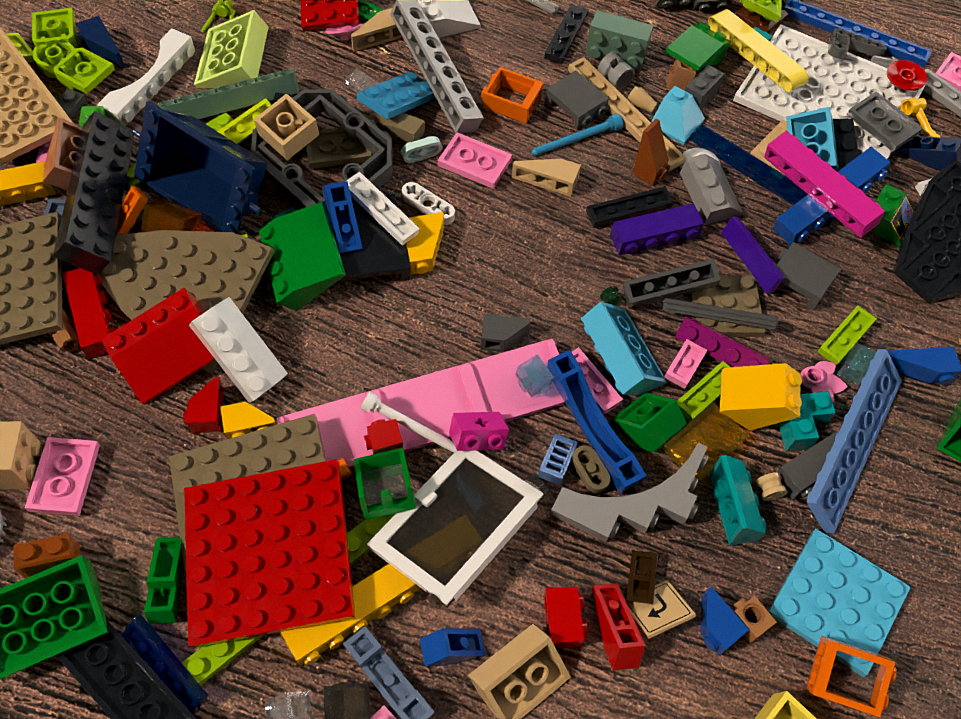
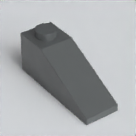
M837 431L784 464L777 471L782 477L781 484L786 487L787 494L792 500L800 495L805 498L812 491L817 480V474L822 470L826 461V455L835 442Z

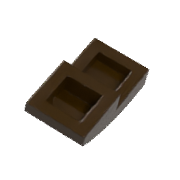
M632 550L626 601L653 605L658 553Z

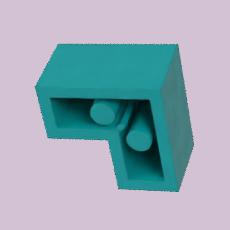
M829 391L800 394L802 401L800 417L778 423L786 452L808 450L818 440L819 436L816 426H826L836 414Z

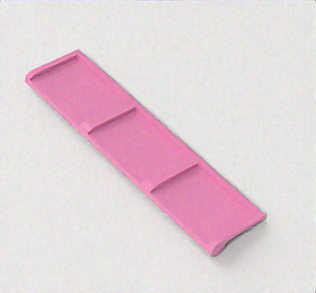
M553 339L371 390V392L378 395L381 403L448 439H451L449 429L453 413L500 412L504 421L508 422L566 404L546 371L548 360L559 355ZM368 392L276 418L277 423L281 424L315 414L319 424L326 461L344 458L349 469L355 468V458L373 455L372 449L367 450L364 436L368 435L367 426H371V423L376 420L384 419L389 421L391 419L378 412L373 413L370 411L368 413L360 409ZM398 423L404 453L435 444V442Z

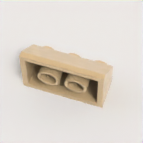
M534 624L468 675L477 692L497 719L523 718L571 678L551 638Z

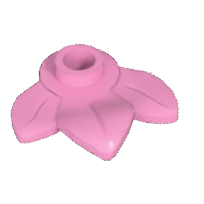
M820 361L815 366L803 369L800 373L802 384L806 388L811 389L812 393L829 391L832 403L835 401L834 395L841 393L847 388V385L833 374L836 364L832 362Z

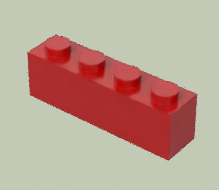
M82 268L62 273L82 351L88 359L107 354L108 352L101 339L115 331V329L110 327V322H113L110 310L105 308L108 299L104 290L101 291L100 286H103L100 275Z

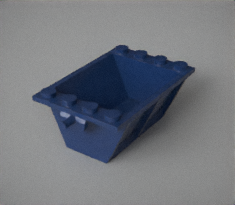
M150 101L146 102L142 131L138 129L133 130V135L140 139L134 177L218 232H233L239 235L243 216H247L251 211L257 214L261 211V208L256 203L267 163L192 115L161 109Z

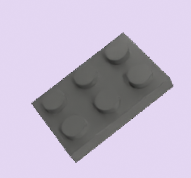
M877 91L850 108L847 113L850 118H853L856 123L892 152L916 137L923 129V127Z

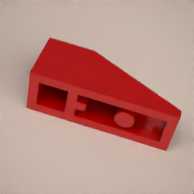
M618 583L593 585L592 591L603 646L612 670L639 668L646 645Z

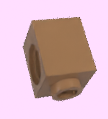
M676 58L666 78L667 88L671 90L676 86L685 91L686 86L696 76V70Z
M753 596L748 601L743 597L732 606L734 613L749 629L743 635L749 644L777 623L756 596ZM745 612L751 613L754 616L755 623H751L746 619Z

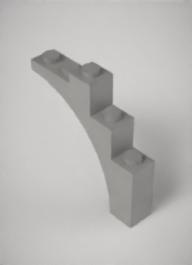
M698 443L689 459L674 475L660 485L641 493L624 497H596L580 494L562 487L551 509V516L604 542H607L609 536L615 537L620 523L616 522V520L643 533L647 531L648 527L654 528L659 514L655 513V511L684 524L688 518L693 519L698 505L694 504L697 496L690 492L694 491L699 480L694 477L697 470H703L707 462L708 456L704 455L707 446Z

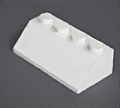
M230 297L216 304L189 324L248 402L257 399L288 374Z

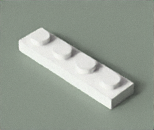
M360 172L346 180L348 181L351 197L402 246L419 234L420 228Z

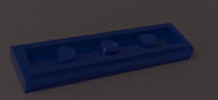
M141 614L134 616L121 636L186 708L195 715L208 697V694Z

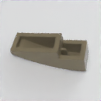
M373 111L367 118L372 119L381 131H386L391 136L392 141L396 143L400 139L407 143L417 141L425 133V121L402 113L387 120Z

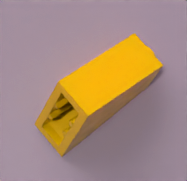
M443 212L409 218L420 228L419 234L406 243L411 265V275L433 271L444 231Z

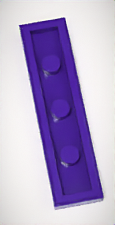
M732 217L721 232L764 291L767 294H773L785 277L738 217Z

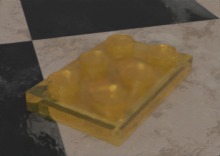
M713 402L668 440L662 449L682 467L698 443L707 446L704 454L708 456L707 462L703 470L698 469L694 476L699 479L697 482L699 483L711 472L721 455L729 456L749 438V435L731 418L721 413L720 408Z

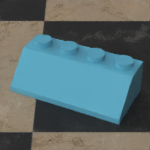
M600 302L581 317L585 325V332L594 341V348L605 361V368L612 374L616 381L615 386L620 393L637 396L668 383L625 308Z

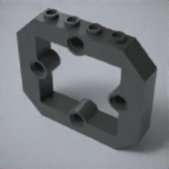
M305 89L292 98L314 118L324 112L346 131L348 139L358 141L373 154L362 165L357 163L347 164L342 171L344 179L342 182L360 172L379 189L393 177L391 136L386 131H381L372 119H367L358 107H353L349 104L342 94L336 93L333 89ZM255 128L252 132L251 153L267 163L264 176L301 209L314 205L316 202L325 201L324 197L322 198L305 183L300 166L297 164L285 165L273 154L276 150L258 134L257 128Z

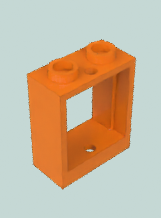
M499 67L496 74H492L489 85L482 90L483 108L527 123L542 98L544 82ZM501 86L527 95L522 105L496 96Z
M821 635L806 689L815 696L881 717L882 710H886L889 702L887 694L889 684L893 683L896 677V667H894L896 662L888 657ZM837 650L880 664L869 704L827 690Z

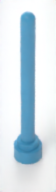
M618 113L611 115L604 123L535 147L532 150V154L538 156L606 130H613L615 132L623 129L622 117Z

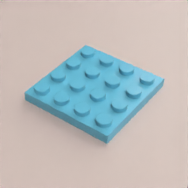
M815 528L768 612L776 621L818 647L822 635L878 654L910 590V586ZM838 650L835 657L836 660L862 677L868 675L874 663Z

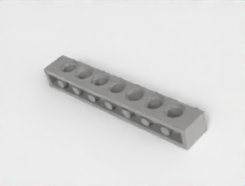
M396 0L390 15L455 133L476 132L484 117L418 0Z

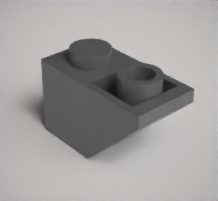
M484 314L481 350L505 352L529 334L530 319L521 316L508 317L499 314Z

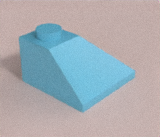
M674 86L662 100L651 123L658 119L662 134L684 145L704 122L705 118L692 94Z

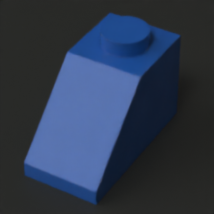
M710 587L701 597V635L704 638L705 645L712 652L716 651L720 656L749 629L717 592Z
M442 628L420 639L425 667L448 666L486 656L480 629Z

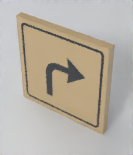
M668 580L655 585L653 605L626 601L634 621L648 639L696 617L694 611Z

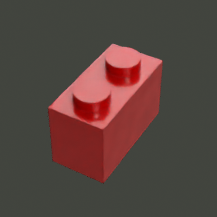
M578 586L546 588L543 597L547 635L551 638L556 649L581 647L584 643V638H588V628L586 621L582 622L581 611H584L585 606L584 597L579 595Z

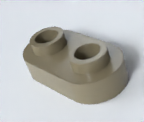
M584 445L576 448L572 456V464L584 485L593 493L604 492L610 483V474L598 454L590 446ZM585 458L588 460V463H582L580 459ZM598 479L601 483L595 484L592 480Z

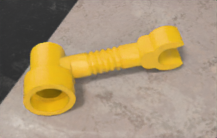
M909 98L902 101L901 111L906 115H916L920 126L923 127L924 137H940L932 130L923 111L927 106L924 98Z

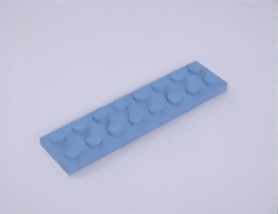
M877 349L874 358L871 359L869 369L862 378L861 386L853 397L850 410L844 417L843 425L835 436V442L831 450L826 455V461L822 470L817 474L815 485L807 496L808 506L826 533H835L902 382L887 349Z

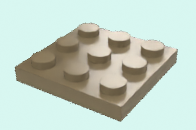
M719 275L720 282L716 287L689 293L690 302L762 314L757 283L753 275ZM692 316L694 320L727 337H763L765 334V328Z

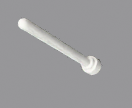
M371 391L368 392L360 409L368 413L370 411L373 413L378 412L391 420L396 419L397 423L453 453L457 451L452 440L381 403V399L378 398L377 394Z

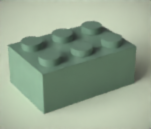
M597 10L590 25L585 56L602 60L607 54L615 52L633 69L641 71L654 25Z

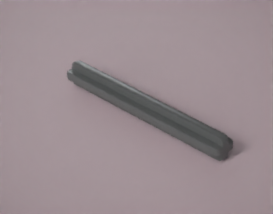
M665 298L662 306L663 311L773 330L778 324L777 316L672 298Z

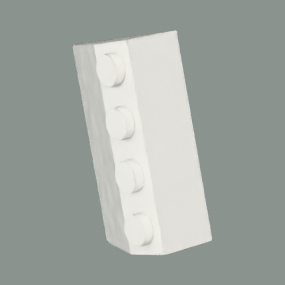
M418 0L439 38L481 28L468 0Z

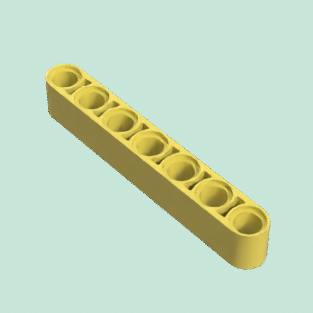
M725 9L708 18L710 30L725 34L727 36L726 39L731 41L730 47L786 92H792L808 83V73L802 66L730 10Z

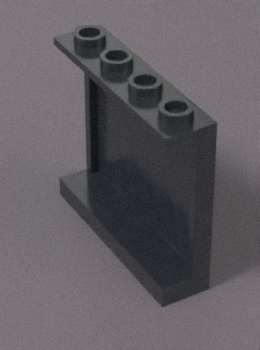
M395 194L385 195L397 207ZM351 198L362 249L339 253L346 274L339 281L399 274L401 281L410 280L411 265L406 243L402 246L361 205Z

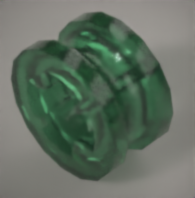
M611 286L600 294V299L605 303L616 305L622 300L623 296L621 293H618L619 289L617 286Z

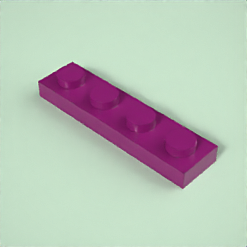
M685 316L675 335L677 339L683 342L688 339L707 349L706 354L721 362L724 361L731 367L768 365L771 360L689 316Z

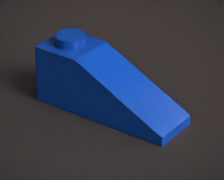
M348 181L325 185L322 191L339 253L362 249Z
M954 347L888 350L898 373L929 384H951L961 374V365Z

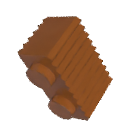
M68 533L60 534L59 536L54 535L53 538L49 536L46 539L44 537L42 540L38 538L37 541H27L25 544L23 542L19 545L16 543L13 546L14 569L25 576V578H28L80 556V544Z

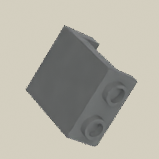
M576 70L546 88L545 104L549 107L555 104L559 105L575 120L574 128L576 130L588 126L593 120L602 117L607 111L609 98Z
M795 242L792 243L789 249L784 247L777 258L780 260L778 264L773 262L785 277L782 283L809 298L805 306L811 310L815 309L841 270V268Z

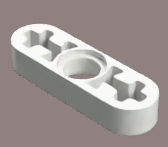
M409 182L403 185L402 198L406 203L425 215L443 212L444 225H449L454 221L455 209L451 204L417 183ZM427 200L434 202L430 207L424 206L422 203Z

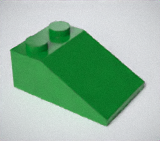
M700 22L691 25L666 48L665 52L699 71L708 64L713 66L721 63L731 41L726 39L727 36L725 34L710 30L711 27L708 24Z

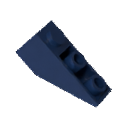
M916 136L894 152L932 169L942 170L954 159L961 163V138Z

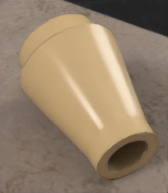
M637 86L633 88L627 98L633 106L650 113L654 111L658 104L642 87L638 88Z

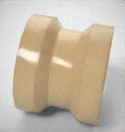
M779 472L763 475L756 480L758 487L762 488L763 492L761 495L764 501L775 500L788 493L786 487L781 484L782 477Z

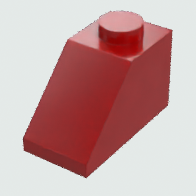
M214 377L188 400L187 410L183 412V421L185 425H188L192 434L222 432L221 406H223L224 387L219 377Z

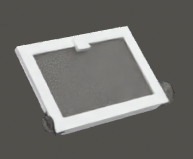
M477 450L456 451L413 495L416 509L396 513L367 543V546L375 554L429 594L427 597L428 601L435 608L439 609L442 605L448 608L453 601L456 602L538 508L539 502L548 493V488L541 479L534 475H529L523 481Z

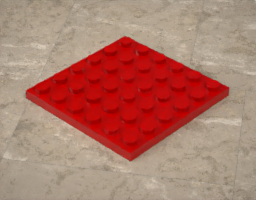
M338 459L184 488L188 647H202L355 618L341 471Z

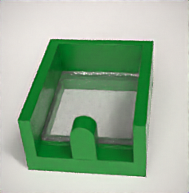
M403 448L354 459L359 500L365 520L416 509Z

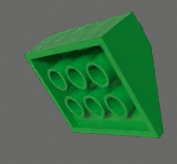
M320 202L274 218L259 230L262 244L270 246L275 250L268 264V270L277 304L297 311L346 275L325 203Z
M81 555L0 589V680L108 633L99 584L91 560Z

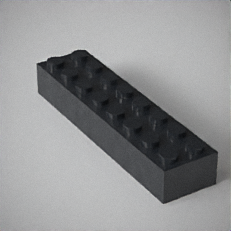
M96 111L91 114L82 127L53 257L99 275L111 262L134 135L133 130Z

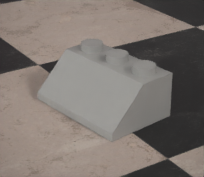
M707 154L685 160L680 175L704 225L743 215V211L719 161Z

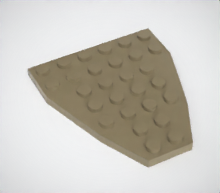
M160 230L116 235L111 262L99 275L103 287L118 307L131 320L182 288H185L197 299L203 312L230 297L243 314L275 250L270 246L233 232ZM215 360L200 370L213 374L218 362Z

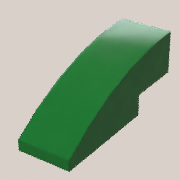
M180 537L156 538L147 577L149 590L144 614L149 624L177 622L183 574L182 539Z

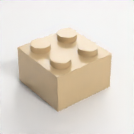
M287 93L254 119L258 134L286 160H289L319 135L316 119Z
M22 421L0 422V489H31L32 481L37 471L36 463L38 456L41 455L42 445Z

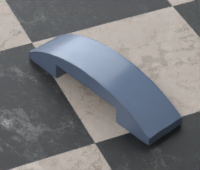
M366 626L343 643L350 655L400 719H429L435 714L421 694L414 689L385 653L382 646Z

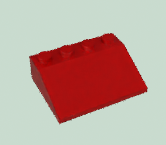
M185 288L177 291L101 339L111 360L143 405L215 361V358L189 326L194 319L204 312L197 299Z

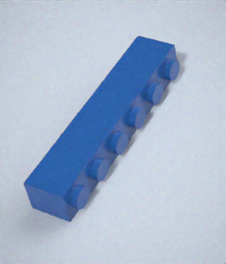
M870 147L839 170L838 173L844 175L856 188L861 189L865 194L876 181L881 182L887 176V169L891 162L873 147ZM807 195L776 219L773 230L788 244L792 245L793 242H803L812 230L820 229L829 217L834 218V216L811 196Z

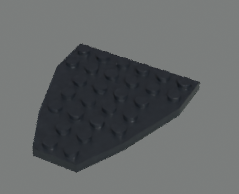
M956 159L926 184L903 233L893 271L899 279L927 303L961 295V163Z

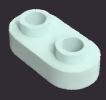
M429 136L406 143L401 149V155L405 162L414 163L438 155L442 150V144L438 137Z

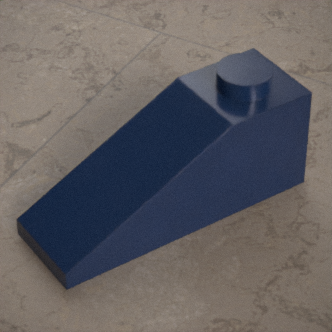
M99 15L76 23L79 32H76L81 44L85 43L90 52L119 68H125L120 52Z

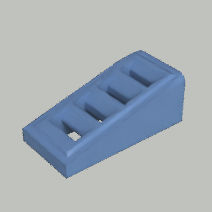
M555 433L539 469L538 477L561 486L578 442ZM560 442L570 446V449L568 450L556 444ZM555 449L557 451L567 454V456L565 457L559 455L557 453H554L553 451ZM553 457L555 459L561 460L564 462V464L550 460V458ZM549 464L551 466L561 469V471H556L554 469L548 468L547 466Z

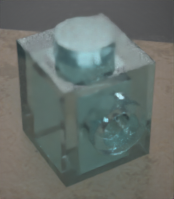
M855 343L837 374L859 385L862 378L866 375L870 361L874 358L876 352L866 346Z
M538 354L519 365L515 373L519 379L518 384L525 393L528 392L531 397L536 394L541 396L549 391L554 376Z

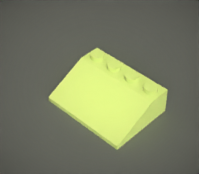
M255 10L208 29L194 82L196 88H217L258 77L269 27Z

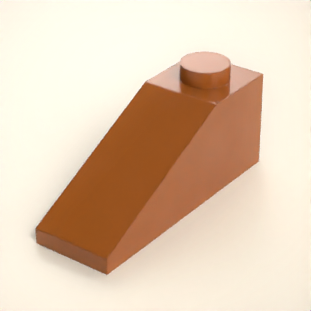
M655 119L643 131L633 169L634 175L652 186L658 180L662 181L668 172L666 168L669 161L658 119Z

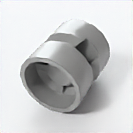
M615 52L607 54L601 60L597 69L617 90L625 88L635 75V70Z

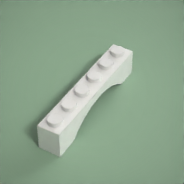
M171 28L160 40L159 55L152 68L134 83L109 92L97 106L104 107L108 118L126 126L145 107L146 102L150 101L196 52L191 36Z

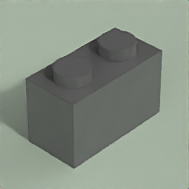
M709 64L685 88L686 92L692 94L700 110L719 92L725 75Z

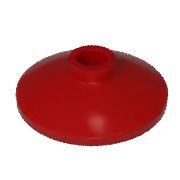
M894 61L887 69L889 81L903 90H919L927 82L925 70L912 61Z

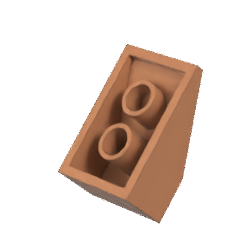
M60 117L57 119L44 165L43 182L68 191L82 132L81 126Z

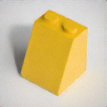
M786 363L723 368L721 375L720 412L749 431L800 417V406L802 404L800 397L801 375Z

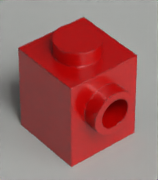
M384 419L376 420L371 423V426H367L368 435L364 436L367 450L372 449L373 454L403 448V441L396 419L389 421Z

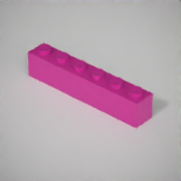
M785 131L767 145L764 158L858 237H863L880 223L885 210L877 202L872 201L861 189L856 188L844 175H840L828 162L819 158L812 149L803 145L797 137Z

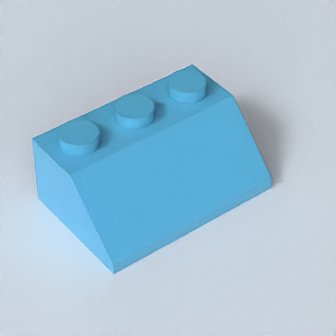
M830 107L786 116L788 132L792 136L797 137L803 145L812 149L819 158L828 162L838 172L834 124Z

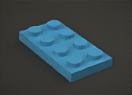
M407 72L359 91L356 100L388 120L436 97L428 82L420 79L413 72Z

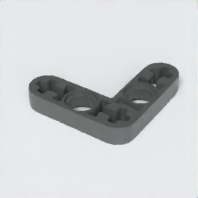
M835 28L829 39L828 54L838 59H844L850 48L870 56L883 57L887 47L872 39Z

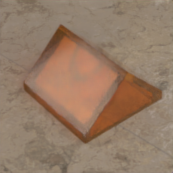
M161 198L145 204L141 232L160 230L194 231L202 218V214Z

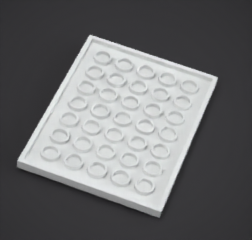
M780 24L770 42L807 71L809 76L808 83L792 92H786L753 66L735 94L733 101L780 122L782 120L787 121L786 116L830 107L833 119L850 118L847 115L850 108L876 91L901 110L902 101L909 98L919 99L925 85L915 91L900 89L889 81L887 68L847 52L844 59L832 57L828 54L829 44ZM854 121L859 155L868 148L873 147L888 159L891 150Z

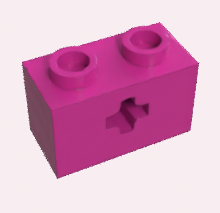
M500 412L453 413L449 435L457 451L504 449L509 428Z

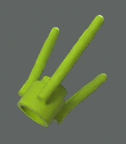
M232 0L217 1L212 8L213 13L201 29L202 33L209 27L217 14L221 17L229 15V20L234 19L236 11L233 9Z

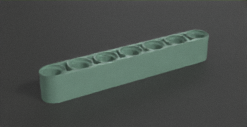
M287 69L158 103L157 106L161 109L189 114L197 119H202L255 105L265 98L268 101L273 100L276 92L292 95L298 93L300 89L295 70Z

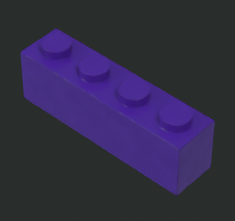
M689 204L613 222L610 237L618 255L633 254L637 251L651 250L666 244L672 245L687 239L693 240L700 236L704 223L695 205Z

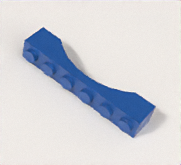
M567 350L549 359L546 369L548 375L589 444L596 451L609 472L610 479L619 494L641 484L647 475L634 454L618 438L603 416L590 391L584 373L571 350Z

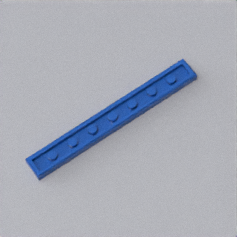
M787 0L782 8L789 13V17L831 33L835 28L880 42L887 47L885 53L902 60L912 61L921 67H925L932 52L927 48L799 0Z

